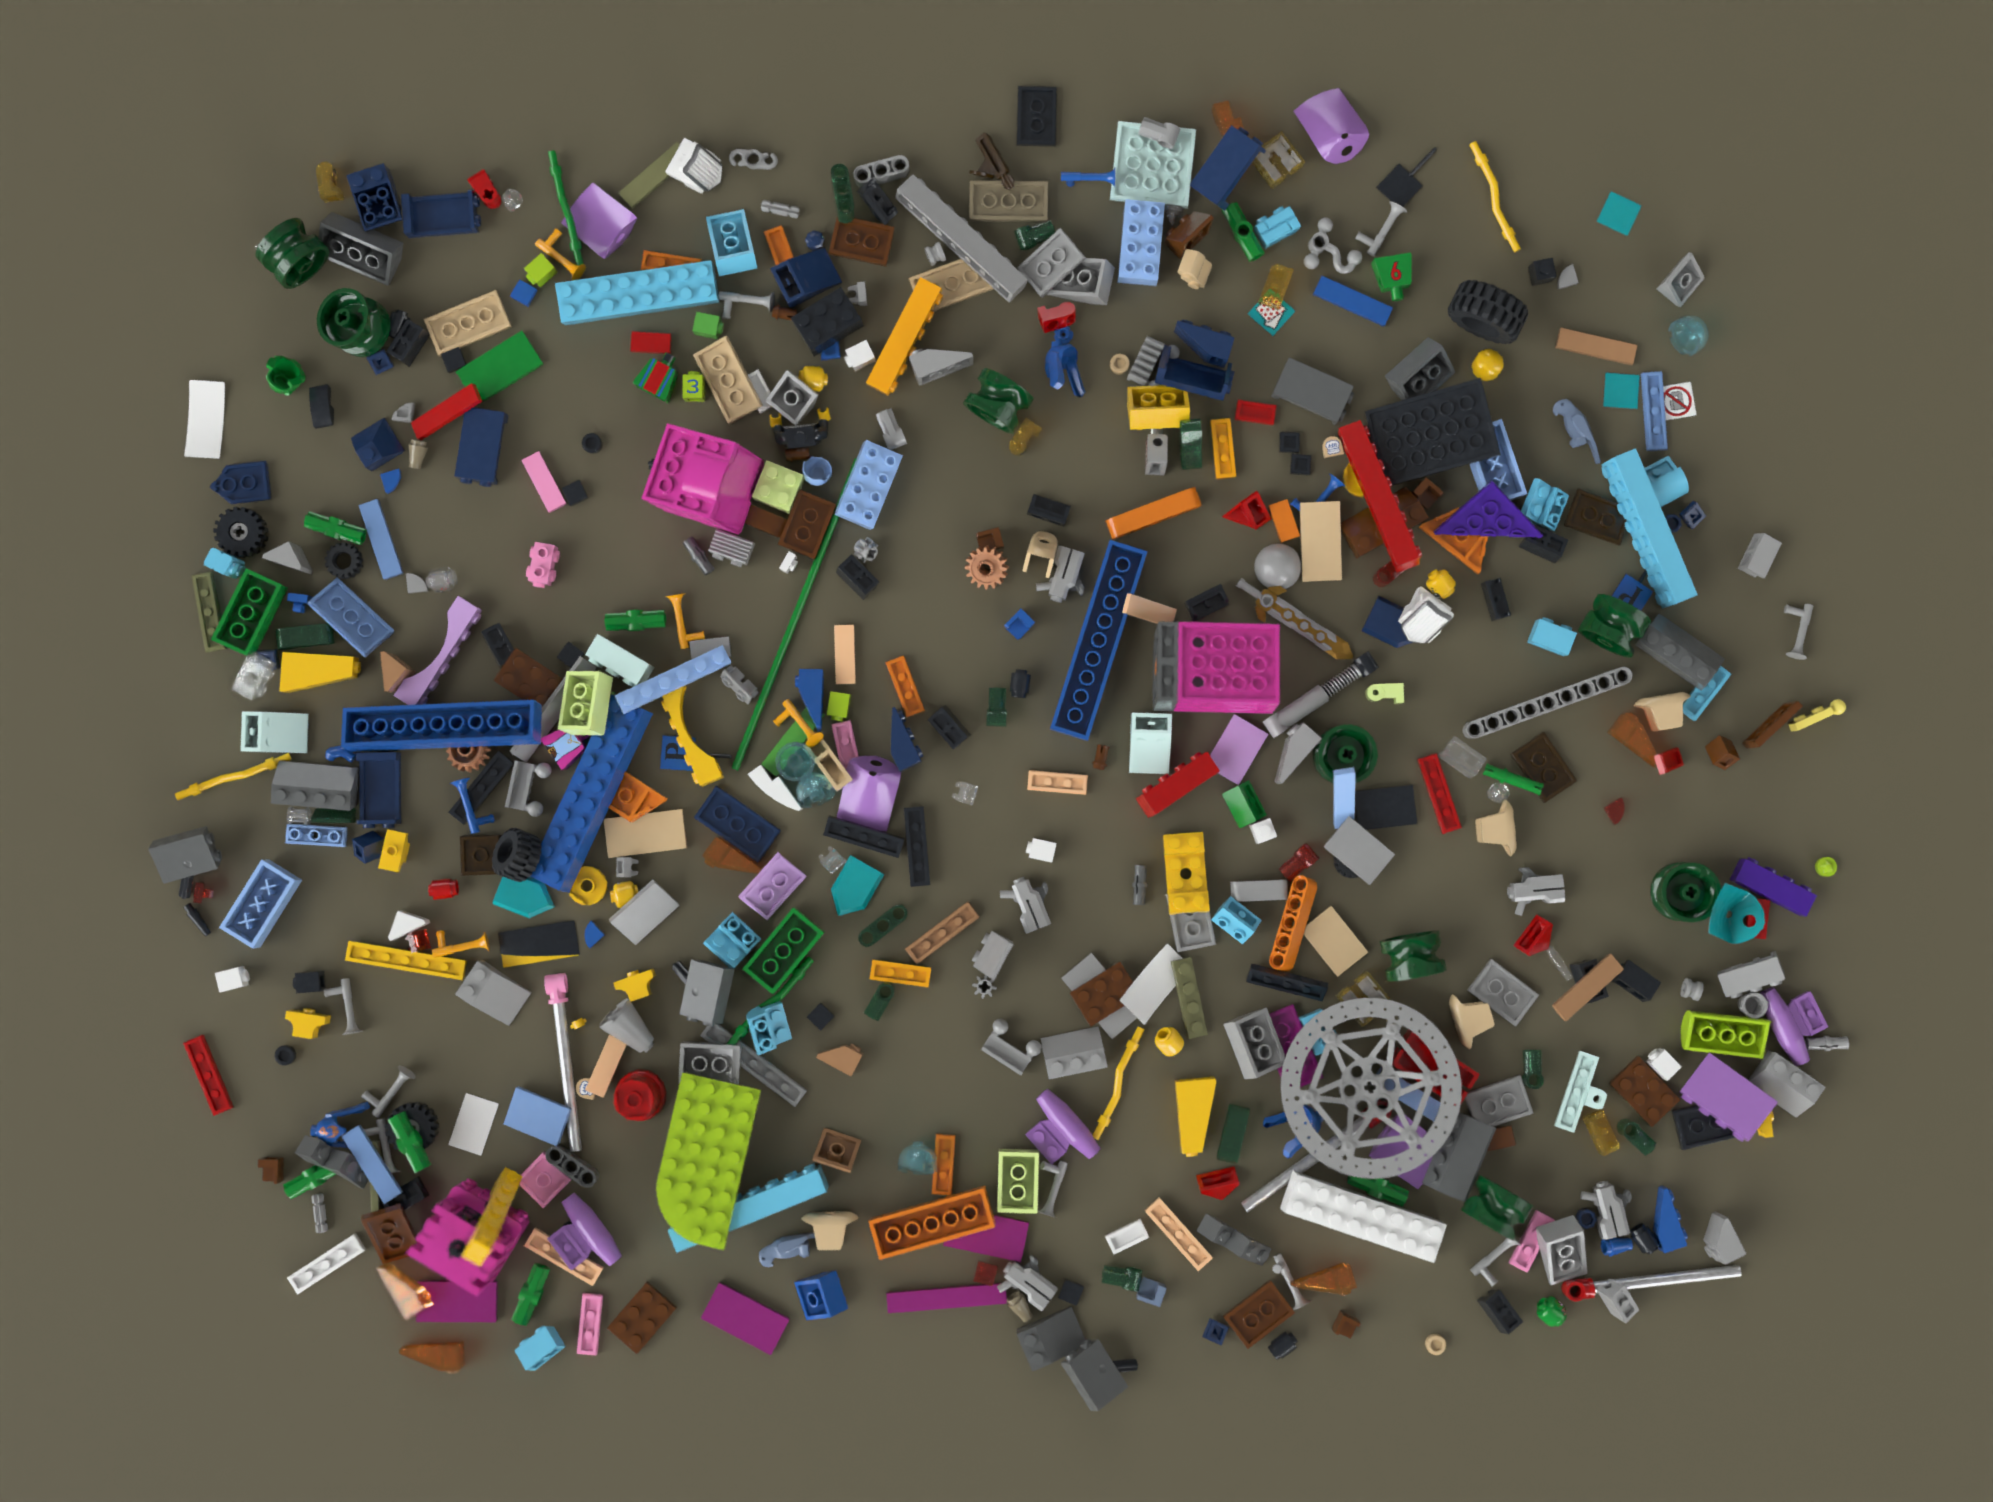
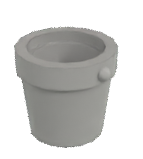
M1756 992L1742 995L1737 1002L1739 1010L1750 1018L1762 1017L1768 1008L1766 998Z

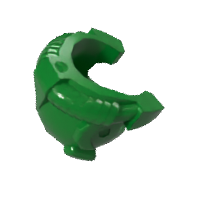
M276 355L274 358L271 357L266 364V367L269 369L266 379L270 388L277 393L285 394L286 396L291 395L293 391L300 387L301 383L305 382L306 376L301 368L302 365L295 359L292 360L285 356Z

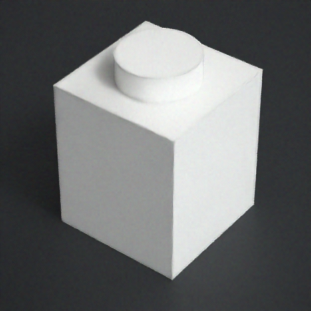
M867 340L845 350L847 356L844 359L848 367H853L854 371L876 362Z
M1270 818L1249 825L1256 844L1277 837Z
M1033 838L1032 842L1028 841L1026 853H1029V858L1052 862L1056 843Z
M244 966L215 973L219 992L249 985V972Z
M1661 1048L1651 1051L1648 1055L1649 1058L1645 1061L1662 1079L1667 1081L1681 1068L1677 1061L1666 1050Z

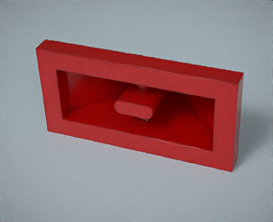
M1536 915L1513 946L1528 956L1549 949L1553 924Z
M1235 1166L1196 1175L1201 1194L1223 1200L1239 1185Z

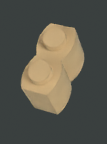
M1186 249L1178 273L1181 275V279L1188 283L1189 287L1193 289L1204 288L1212 264L1199 251Z

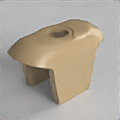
M1038 531L1032 536L1023 572L1027 571L1031 554L1050 559L1046 578L1050 577L1058 547L1056 536L1046 531ZM1039 540H1045V541H1048L1049 543H1043V542H1041V541H1039Z
M1685 692L1641 698L1633 706L1642 708L1645 711L1653 732L1683 726V702L1690 698L1691 695Z
M1504 800L1498 813L1475 820L1478 842L1501 844L1506 853L1511 857L1515 853L1517 844L1514 812L1511 804Z
M1451 995L1449 1006L1459 1040L1465 1048L1471 1049L1473 1037L1495 1025L1489 1004L1481 1001L1461 1003L1455 995Z
M849 1211L809 1212L801 1219L813 1226L818 1250H840L844 1241L846 1225L856 1221L859 1217Z

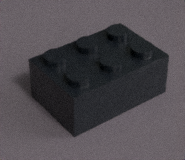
M841 287L791 317L794 326L814 357L864 326L861 317Z

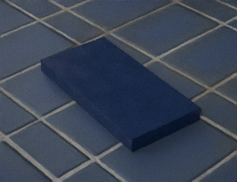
M717 785L694 816L700 823L758 863L781 832L779 828Z

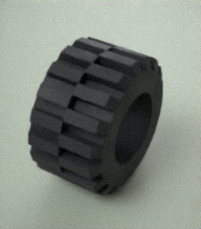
M510 828L508 831H505L499 838L493 851L492 868L494 872L516 882L527 880L535 871L540 860L542 848L540 839L536 835L518 828Z

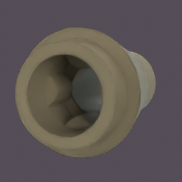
M411 439V444H408L409 467L421 469L428 450L427 442Z
M1020 1291L1012 1293L1007 1298V1306L1023 1322H1027L1033 1317L1025 1295L1021 1294Z

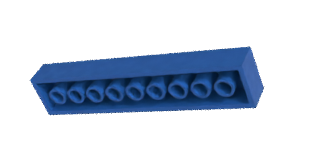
M1109 540L1050 730L1088 741L1128 615L1122 613L1127 593L1133 595L1135 593L1148 551Z
M610 695L605 734L591 736L543 838L540 860L531 877L559 891L570 893L653 713L638 707L623 714L615 696Z
M535 700L343 708L341 747L354 752L541 744L542 705Z

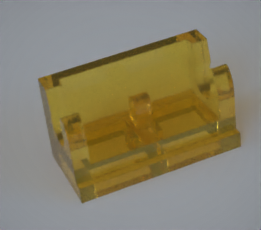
M1279 264L1272 266L1258 303L1279 310L1294 269Z
M1603 1109L1582 1117L1600 1155L1606 1156L1621 1148Z

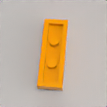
M1230 418L1211 420L1210 426L1216 479L1236 478Z
M873 959L870 980L929 987L931 967Z

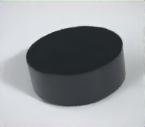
M589 433L583 437L582 447L590 454L598 453L602 448V440L598 435Z
M281 1046L275 1051V1060L280 1065H289L295 1061L296 1051L292 1046Z

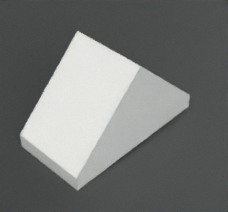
M403 910L397 911L388 936L389 941L397 940L430 924L429 919Z

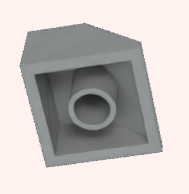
M1716 1211L1713 1212L1703 1239L1706 1244L1704 1249L1710 1258L1712 1257L1726 1265L1746 1255V1252L1729 1218Z

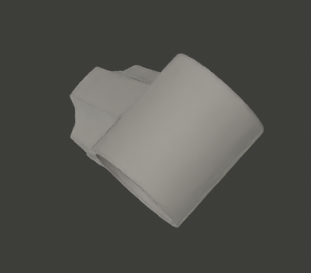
M1144 117L1138 135L1155 140L1165 148L1173 149L1180 128L1172 123L1163 124Z
M886 409L876 414L880 428L883 431V438L889 450L907 444L892 409Z

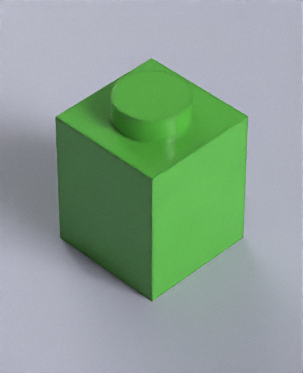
M696 312L692 331L697 336L718 340L719 334L722 335L724 323H721L720 316Z

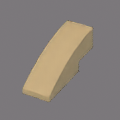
M824 738L813 747H807L806 744L803 745L836 791H839L853 780Z

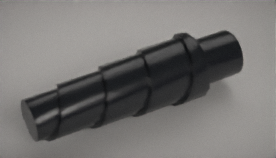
M191 903L185 905L183 908L188 913L187 916L201 930L203 935L208 936L211 934L197 908L194 909Z

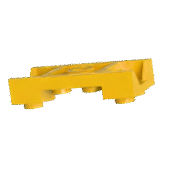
M1203 832L1163 835L1169 915L1209 912ZM1182 869H1189L1192 875L1189 879L1181 877L1180 871Z

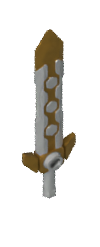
M1242 578L1236 586L1243 589L1256 598L1255 610L1258 619L1262 622H1266L1265 611H1267L1268 614L1289 628L1294 629L1334 658H1353L1349 644L1328 629L1323 628L1302 614L1301 611L1276 596L1287 591L1283 587H1268V589L1260 592Z

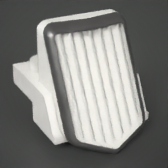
M684 138L665 172L667 175L683 182L687 187L703 194L704 191H710L721 183L722 164L720 163L721 159L695 141L692 142Z
M1420 586L1416 589L1410 604L1405 606L1398 622L1401 623V629L1408 641L1425 644L1430 643L1441 632L1442 628L1452 620L1454 614L1451 612V607Z

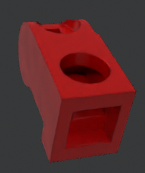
M1064 302L1050 309H1046L1045 306L1037 308L1038 320L1044 333L1074 324L1076 321L1075 306L1071 302Z

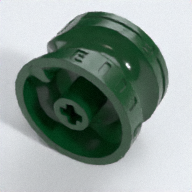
M291 218L278 224L262 239L256 249L255 256L267 270L274 273L276 280L284 288L292 289L307 282L322 268L329 256V249L315 234L306 235L304 223L300 218Z
M341 288L333 291L323 300L317 314V328L320 336L327 343L353 356L367 357L379 351L385 344L390 332V318L384 306L377 301L365 297L354 289Z
M983 368L977 378L981 382V389L977 393L969 392L963 404L985 422L1004 432L1013 434L1019 425L1016 412L1028 409L1034 398L1023 387L994 370Z
M1597 594L1593 602V610L1586 614L1578 628V632L1590 642L1611 653L1631 658L1635 652L1630 644L1631 640L1642 638L1651 624V619L1641 610L1625 601L1606 594Z
M1351 724L1336 726L1320 735L1322 739L1313 749V762L1317 772L1322 778L1333 784L1334 770L1354 767L1355 783H1358L1372 773L1378 759V749L1373 737L1365 729ZM1344 752H1345L1346 755H1348L1346 758H1344V757L1342 756V754H1344Z
M1675 862L1662 867L1655 874L1651 883L1650 895L1654 907L1664 917L1674 921L1693 923L1703 921L1711 916L1713 906L1721 891V885L1715 873L1705 865L1692 862Z
M1439 930L1400 935L1379 941L1381 952L1388 954L1392 959L1391 966L1385 969L1387 981L1409 980L1447 971L1445 959H1440L1435 954L1441 944Z
M1479 1175L1475 1183L1479 1192L1478 1196L1468 1198L1460 1210L1499 1234L1515 1241L1512 1227L1516 1224L1524 1225L1534 1205L1486 1177Z

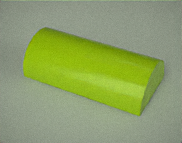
M1688 1010L1685 1012L1681 1024V1044L1684 1050L1763 1059L1771 1021L1769 1019Z

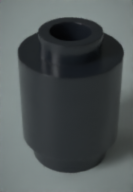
M398 309L396 312H391L389 317V337L395 339L406 320H410L407 317L408 313Z
M1016 669L1015 673H1011L1009 690L1011 697L1026 698L1027 694H1029L1031 675L1027 674V670Z
M1639 1223L1630 1230L1631 1238L1642 1253L1651 1254L1658 1249V1240L1644 1223Z
M1285 1331L1270 1342L1271 1345L1268 1346V1349L1276 1360L1283 1359L1297 1348L1295 1344L1298 1341L1292 1332L1287 1334Z

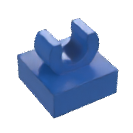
M288 593L287 601L294 603L293 612L305 613V604H308V601L313 597L304 594Z

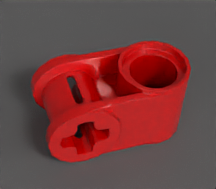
M484 169L467 179L476 194L479 195L488 208L496 209L500 206L502 202L501 196Z

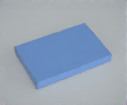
M518 1086L515 1088L504 1125L558 1146L571 1108Z

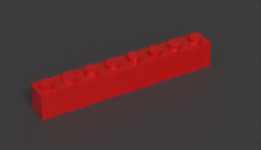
M1359 420L1338 428V437L1342 442L1343 449L1394 568L1398 573L1419 565L1422 553L1419 546H1415L1413 542L1414 534L1412 529H1408L1405 524L1407 522L1404 511L1399 510V500L1396 493L1392 494L1390 478L1388 476L1385 477L1383 473L1385 470L1383 462L1376 457L1377 449L1374 442L1370 443L1368 438L1370 436L1369 430Z

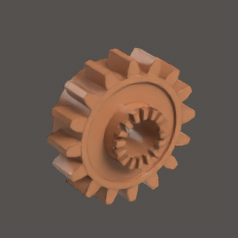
M986 545L982 549L980 546L976 549L977 552L973 550L970 553L971 557L966 559L970 563L965 566V569L970 571L966 576H972L971 583L978 582V588L981 585H984L985 590L990 585L992 588H995L997 583L1001 584L1003 582L1002 578H1006L1008 575L1004 572L1009 568L1008 565H1005L1007 558H1003L1002 551H996L997 547L989 549V545ZM983 564L989 565L991 570L987 571Z
M486 746L471 747L468 754L466 750L470 747H454L446 750V753L450 755L447 759L453 762L452 766L462 772L466 770L469 773L472 772V768L478 771V765L480 764L485 766L486 764L483 760L490 758L486 753L491 751Z

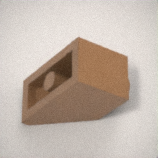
M851 1043L850 1046L845 1044L819 1052L816 1058L852 1076L864 1053L860 1052V1047Z

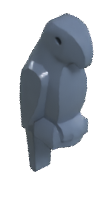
M1563 399L1556 402L1553 406V413L1555 416L1558 414L1564 416L1565 429L1572 438L1569 443L1570 446L1575 448L1588 443L1595 463L1599 464L1601 462L1586 417L1570 400Z
M814 1232L787 1235L775 1240L760 1250V1263L764 1267H772L774 1265L772 1262L775 1258L786 1259L797 1255L806 1258L810 1256L809 1241L807 1239L815 1238Z

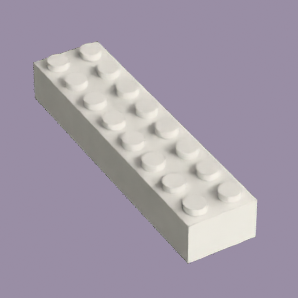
M1292 1171L1280 1207L1287 1214L1433 1263L1435 1262L1447 1226L1441 1220L1296 1171Z

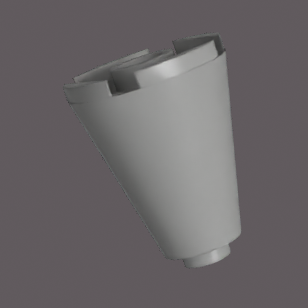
M626 998L616 1005L617 1008L610 1011L604 1017L599 1027L640 1053L644 1051L646 1053L653 1047L654 1044L652 1042L654 1038L632 1002Z

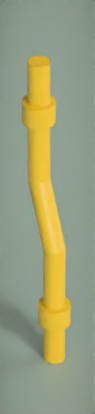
M1474 141L1469 146L1476 157L1475 162L1478 167H1481L1490 184L1492 211L1503 230L1502 235L1504 239L1508 240L1515 253L1521 250V247L1515 238V231L1509 226L1500 209L1498 182L1487 163L1489 160L1486 154L1482 153L1478 143Z
M289 753L276 758L271 757L266 759L264 763L244 771L220 775L200 784L194 783L189 785V788L175 793V797L177 800H181L191 795L196 796L201 794L203 790L221 783L244 779L268 769L269 771L276 769L280 760L290 761L292 758Z
M1139 1026L1131 1040H1128L1125 1046L1127 1048L1116 1068L1113 1096L1103 1115H1100L1097 1121L1099 1123L1092 1135L1097 1140L1100 1139L1105 1127H1108L1111 1121L1110 1117L1121 1097L1123 1071L1133 1052H1136L1139 1047L1138 1042L1144 1032V1029Z

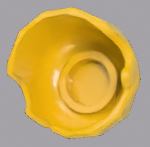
M1493 349L1480 351L1472 362L1474 375L1477 378H1482L1483 381L1494 380L1501 373L1504 366L1503 357Z

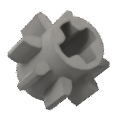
M869 537L866 540L859 539L854 546V556L863 563L866 560L872 561L878 554L876 549L878 544Z
M987 975L983 979L977 976L978 983L972 984V986L977 987L974 994L981 993L982 999H984L985 994L992 997L991 989H997L996 986H992L994 980H988ZM983 981H986L987 985L990 986V988L986 989V992H983L982 988L979 987V984H983Z

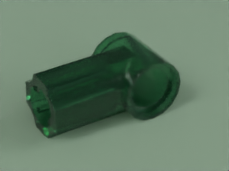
M1048 221L1032 227L1030 225L1020 227L1014 233L1020 250L1025 251L1035 247L1038 243L1048 240L1055 233L1052 222Z
M989 688V708L987 709L986 726L1006 727V688Z
M882 982L865 1009L864 1014L873 1020L879 1021L895 994L894 984ZM883 986L891 989L889 996H884L881 993Z
M1523 1050L1522 1080L1524 1086L1530 1089H1539L1544 1084L1541 1050ZM1534 1074L1537 1082L1531 1085L1529 1077Z
M1622 1119L1618 1122V1133L1624 1136L1643 1155L1646 1156L1655 1149L1657 1143L1637 1123L1629 1119ZM1631 1125L1632 1130L1626 1134V1127Z
M1104 1265L1101 1283L1121 1286L1125 1290L1137 1292L1140 1289L1143 1271L1132 1267H1125L1124 1269Z

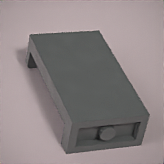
M1289 357L1271 397L1277 400L1279 398L1331 420L1332 424L1336 425L1338 421L1342 422L1346 414L1344 407L1346 403L1350 404L1354 393L1351 392L1354 386Z

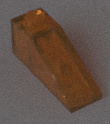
M1630 712L1622 713L1607 733L1653 768H1657L1654 755H1657L1643 725L1638 722L1639 718Z
M719 837L714 838L702 855L705 858L704 862L712 868L716 866L718 868L759 874L762 870L761 867Z
M1344 1262L1289 1281L1290 1285L1296 1288L1340 1294V1296L1350 1294L1352 1289L1357 1288L1351 1266Z
M387 1263L376 1268L405 1320L417 1316L433 1305L429 1292L421 1284L392 1264Z
M464 1341L404 1345L399 1349V1354L436 1370L447 1371L448 1374L458 1373L465 1366Z

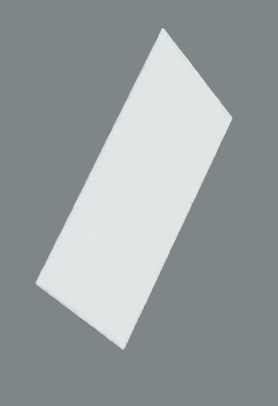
M466 1093L448 1145L481 1156L499 1104Z

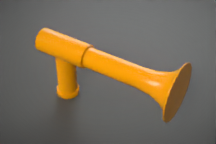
M555 228V231L545 242L539 238L535 246L566 267L572 274V281L578 280L583 275L586 269L585 264L575 265L551 247L562 235L558 229Z
M684 594L666 596L671 600L674 607L680 649L689 648V641L705 639L704 631L692 634L686 633L681 608V600Z
M786 699L782 703L786 709L773 722L779 727L791 715L805 732L808 739L806 742L807 747H813L820 743L824 734L822 732H814L790 699Z
M437 931L438 948L432 949V955L435 958L479 947L490 951L487 934L484 932L481 938L474 941L446 946L445 931Z

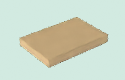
M1329 906L1306 925L1303 935L1337 977L1368 953L1332 906Z

